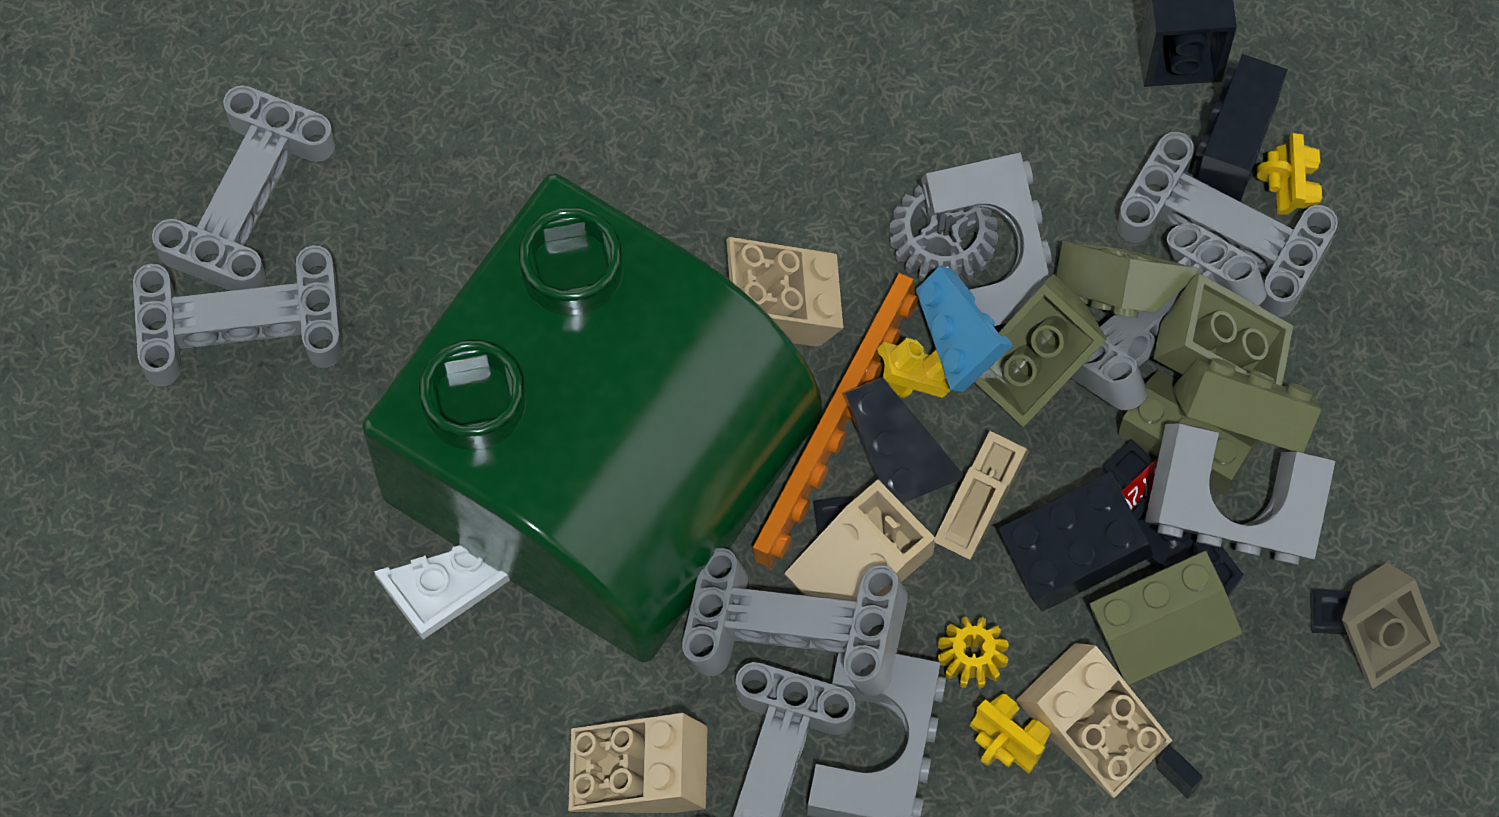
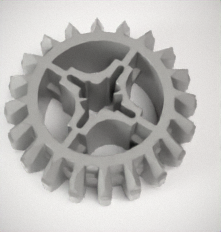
M918 185L915 188V197L905 194L902 198V206H897L894 209L893 217L895 220L890 222L889 232L893 235L890 238V246L892 249L897 250L895 258L898 263L907 262L905 267L907 274L919 269V280L922 283L939 266L952 268L957 275L961 274L967 281H970L973 278V269L979 272L985 269V260L993 258L995 249L992 246L997 245L998 234L995 232L998 222L996 217H990L991 209L973 207L954 211L955 213H945L930 217L921 186ZM922 215H925L927 227L921 230V235L914 238L911 228ZM937 228L938 230H945V233L947 231L951 232V236H944L943 232L938 234ZM974 228L977 238L968 249L963 251L960 238L966 235L967 230ZM933 252L941 253V254H943L944 256H939V255H935V254H932V253H933Z

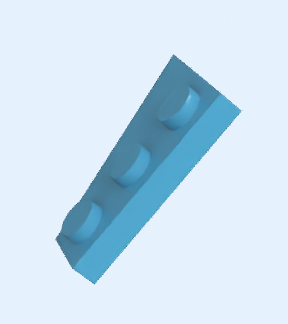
M939 266L916 289L950 390L964 392L1014 345L1006 336L999 335L994 328V320L989 314L980 311L975 304L974 295L952 268Z

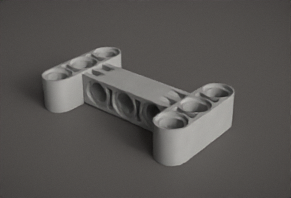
M242 85L230 89L226 93L223 103L230 126L236 132L245 135V138L199 225L195 227L180 220L167 219L158 223L152 233V240L162 263L230 291L265 286L266 274L260 256L256 251L244 245L291 155L294 154L310 161L319 162L329 158L335 149L331 124L325 116L257 89ZM244 107L252 108L249 112L244 114L236 113L239 109ZM278 121L288 122L283 127H272ZM313 135L324 136L319 141H308V139ZM171 240H181V243L176 247H165ZM208 254L218 255L217 258L211 262L201 261L202 258ZM245 268L255 269L248 276L241 277L237 275Z
M1180 132L1165 134L1158 142L1122 202L1117 221V231L1120 236L1132 243L1142 242L1151 235L1160 219L1174 227L1184 223L1199 225L1252 256L1257 262L1259 271L1267 274L1264 283L1267 295L1260 304L1263 309L1277 317H1284L1290 314L1331 245L1338 225L1337 216L1334 211L1323 205H1314L1303 213L1293 230L1188 176L1187 173L1194 153L1192 140L1186 134ZM1175 153L1181 156L1182 159L1172 160L1166 154ZM1157 184L1164 190L1155 192L1150 190L1147 185ZM1137 215L1142 217L1145 222L1135 223L1129 220L1128 217ZM1308 227H1320L1325 233H1313ZM1290 258H1301L1307 265H1295L1291 262ZM1271 290H1283L1289 297H1276Z
M1193 223L1178 225L1168 233L1167 242L1174 262L1198 268L1197 274H1202L1257 306L1265 300L1267 295L1257 262L1252 256ZM1186 286L1156 313L1139 311L1138 318L1117 314L1111 317L1100 327L1107 340L1076 371L1071 379L1120 410H1130L1140 406L1146 400L1147 389L1139 366L1155 354L1160 324Z
M315 245L300 251L296 258L297 283L180 297H176L170 276L164 267L158 264L142 266L134 275L133 291L137 354L146 379L155 386H167L173 383L180 374L179 349L302 335L308 359L313 365L321 368L335 365L342 357L343 344L337 275L331 254L327 249ZM312 267H325L324 271L319 274L308 273ZM152 285H163L158 292H146ZM320 302L329 304L326 309L319 312L310 310L312 306ZM156 321L166 322L165 325L158 330L148 329L150 325ZM320 340L332 341L327 348H314L315 343ZM156 359H169L162 367H151V364Z
M715 549V553L709 563L698 575L682 642L685 656L702 675L716 676L722 673L729 664L734 641L844 653V670L860 693L867 696H876L888 687L892 677L908 601L907 591L894 570L884 565L870 568L861 580L857 602L746 589L748 575L736 556L728 549ZM732 568L727 576L717 578L722 570ZM893 586L888 594L876 596L882 587ZM723 606L717 616L708 618L714 608ZM884 625L883 630L878 635L868 636L869 631L873 627ZM714 645L708 655L699 657L700 652L705 647ZM876 665L870 675L859 676L864 667Z
M752 662L740 668L736 675V697L743 707L765 714L766 717L733 817H781L809 729L834 735L845 733L854 723L856 703L853 695L842 687L762 663ZM751 680H759L766 686L765 690L758 694H751L743 687ZM799 692L807 700L802 705L791 706L786 703L784 698L789 693ZM839 704L847 710V714L838 719L832 718L825 713V709L829 705Z

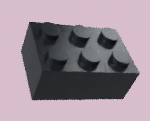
M1148 0L1138 44L1144 87L1222 82L1237 29L1233 0Z
M1244 54L1241 55L1237 68L1229 66L1219 100L1217 99L1209 119V126L1201 139L1191 172L1198 175V181L1239 202L1242 201L1275 112L1288 69Z
M1111 471L999 528L1027 587L1042 612L1154 556Z

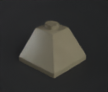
M1387 562L1353 584L1342 621L1368 686L1374 689L1438 648L1440 644L1416 580Z

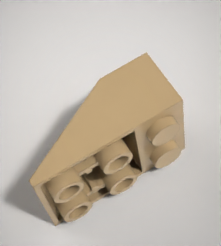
M733 237L726 239L729 280L751 297L780 326L793 343L821 346L843 329L837 254Z
M877 480L844 508L784 575L804 596L857 602L861 580L870 568L880 565L890 567L896 572L902 582L933 555L935 537ZM893 586L882 587L876 596L888 594Z
M1074 643L1016 699L1032 720H1039L1050 729L1049 738L1112 798H1115L1172 741L1096 645Z
M684 713L571 728L568 811L679 813L706 809V725Z

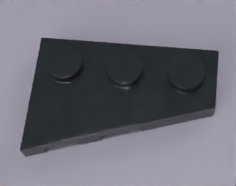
M883 377L842 393L876 480H879L902 504L965 478L961 470Z
M1151 489L1133 512L1154 553V556L1146 559V561L1162 571L1206 551L1225 589L1227 597H1229L1241 582L1244 574L1222 545L1221 547L1198 543L1196 542L1197 534L1184 531L1182 538L1157 533L1159 525L1146 523L1145 519Z

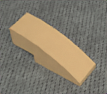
M989 431L973 466L969 467L935 536V543L971 560L1014 483L1029 450Z

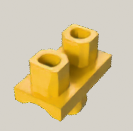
M1292 133L1287 143L1277 146L1274 151L1268 152V161L1259 164L1256 168L1257 178L1261 181L1269 182V191L1276 192L1277 214L1289 215L1297 208H1310L1322 200V186L1319 183L1306 181V174H1313L1319 167L1320 150L1304 145V135Z
M905 338L899 345L883 342L877 348L878 355L884 360L883 378L900 398L908 397L913 390L941 398L950 392L937 350L931 355L925 354L923 346L917 340Z
M1006 694L1000 695L991 703L985 699L977 707V714L970 723V727L979 733L975 741L986 749L980 760L983 764L989 766L997 758L1007 767H1010L1015 762L1029 774L1037 765L1051 731L1039 720L1033 719L1024 730L1012 720L1020 708Z

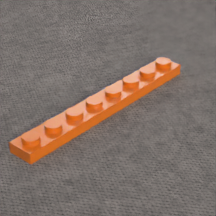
M901 273L898 274L753 546L755 562L771 569L776 557L782 559L785 556L791 543L792 537L789 533L794 523L800 524L804 520L810 506V501L807 499L813 487L819 489L822 486L828 473L826 463L832 453L838 454L845 442L847 432L844 429L852 417L842 393L879 378L883 364L880 363L882 357L878 355L877 348L883 342L897 344L901 332L898 327L904 317L909 319L916 308L918 296L915 295L913 278Z

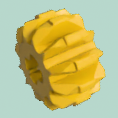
M966 616L961 620V629L956 625L949 624L946 629L948 637L940 638L938 641V648L943 652L938 655L937 661L941 662L940 665L949 666L945 673L947 679H953L958 674L961 675L960 686L962 688L967 687L969 678H974L975 684L979 689L985 686V676L990 680L997 681L1000 677L998 668L1007 667L1008 657L1003 654L1008 650V641L997 639L1001 631L999 626L986 630V619L984 617L979 618L977 626H972L970 619ZM966 647H970L971 651H973L974 647L981 650L980 657L976 658L975 653H973L972 658L965 655Z

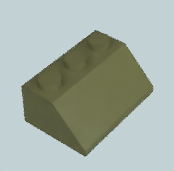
M1062 241L1056 277L1083 300L1085 304H1091L1093 308L1113 311L1117 315L1138 318L1139 311L1156 313L1189 284L1194 275H1197L1198 268L1129 249Z
M1199 273L1194 275L1161 322L1153 359L1184 375L1197 359L1211 363L1213 358H1218L1233 364L1236 367L1235 371L1250 375L1251 371H1258L1272 377L1275 380V384L1282 386L1293 325Z
M1052 274L998 332L999 335L1006 336L1014 346L986 370L975 383L1024 427L1107 338L1084 301L1058 277Z
M1213 358L1211 363L1197 359L1176 382L1173 393L1187 417L1294 452L1304 453L1322 410L1316 399L1312 396L1313 392L1308 388L1294 383H1290L1288 388L1275 384V380L1272 377L1258 371H1251L1250 375L1235 371L1236 367L1233 364L1218 358Z
M1158 370L1145 383L1147 389L1146 400L1140 406L1128 410L1124 415L1118 436L1126 441L1132 439L1144 451L1158 458L1166 424L1180 423L1219 433L1210 473L1209 487L1226 497L1260 440L1187 417L1173 393L1174 386L1178 380Z
M1206 551L1090 603L1093 616L1122 678L1128 686L1243 635L1225 589Z

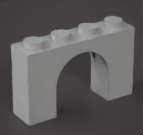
M1021 152L926 173L921 177L930 217L967 208L982 207L1002 215L1010 223L1016 234L1018 253L1015 264L1009 274L996 284L970 289V292L975 297L976 306L982 313L990 315L995 322L994 327L1007 324L1050 278L1047 264L1052 262L1051 252L1047 240L1041 241L1038 225L1042 224V213L1038 201H1032L1028 185L1033 184V174L1029 162L1022 160Z
M1180 423L1165 425L1145 519L1146 523L1159 525L1157 533L1182 538L1183 531L1197 534L1196 542L1215 547H1221L1222 540L1236 543V552L1260 556L1261 550L1275 553V561L1292 565H1299L1300 559H1315L1335 461L1300 452H1281L1274 490L1267 508L1256 519L1240 525L1230 521L1219 512L1210 494L1209 479L1219 433Z
M838 653L832 685L848 690L855 700L879 704L892 711L905 728L907 746L902 756L893 765L873 773H861L816 764L807 816L921 817L924 799L917 798L916 792L918 782L927 783L931 758L923 757L926 741L934 743L939 718L932 717L931 712L933 702L942 703L946 678L938 676L941 662L896 654L892 677L888 687L876 696H867L860 693L853 685L844 670L845 654ZM876 665L864 667L859 676L870 675Z

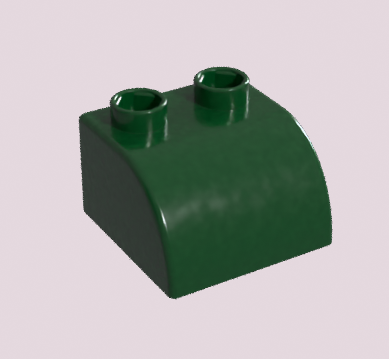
M554 173L547 175L365 417L362 429L381 496L386 503L455 546L460 545L467 549L469 554L477 559L480 557L484 563L495 570L503 571L508 575L510 581L640 662H648L655 657L691 605L698 575L709 563L715 553V549H730L821 418L822 399L815 378L794 343L780 326L743 290L692 253L565 177Z

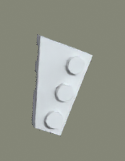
M460 545L452 547L450 552L431 558H426V556L411 560V564L389 570V567L374 571L376 578L423 640L510 581L506 573L501 570H495L484 563L480 557L477 559L469 554L468 550Z

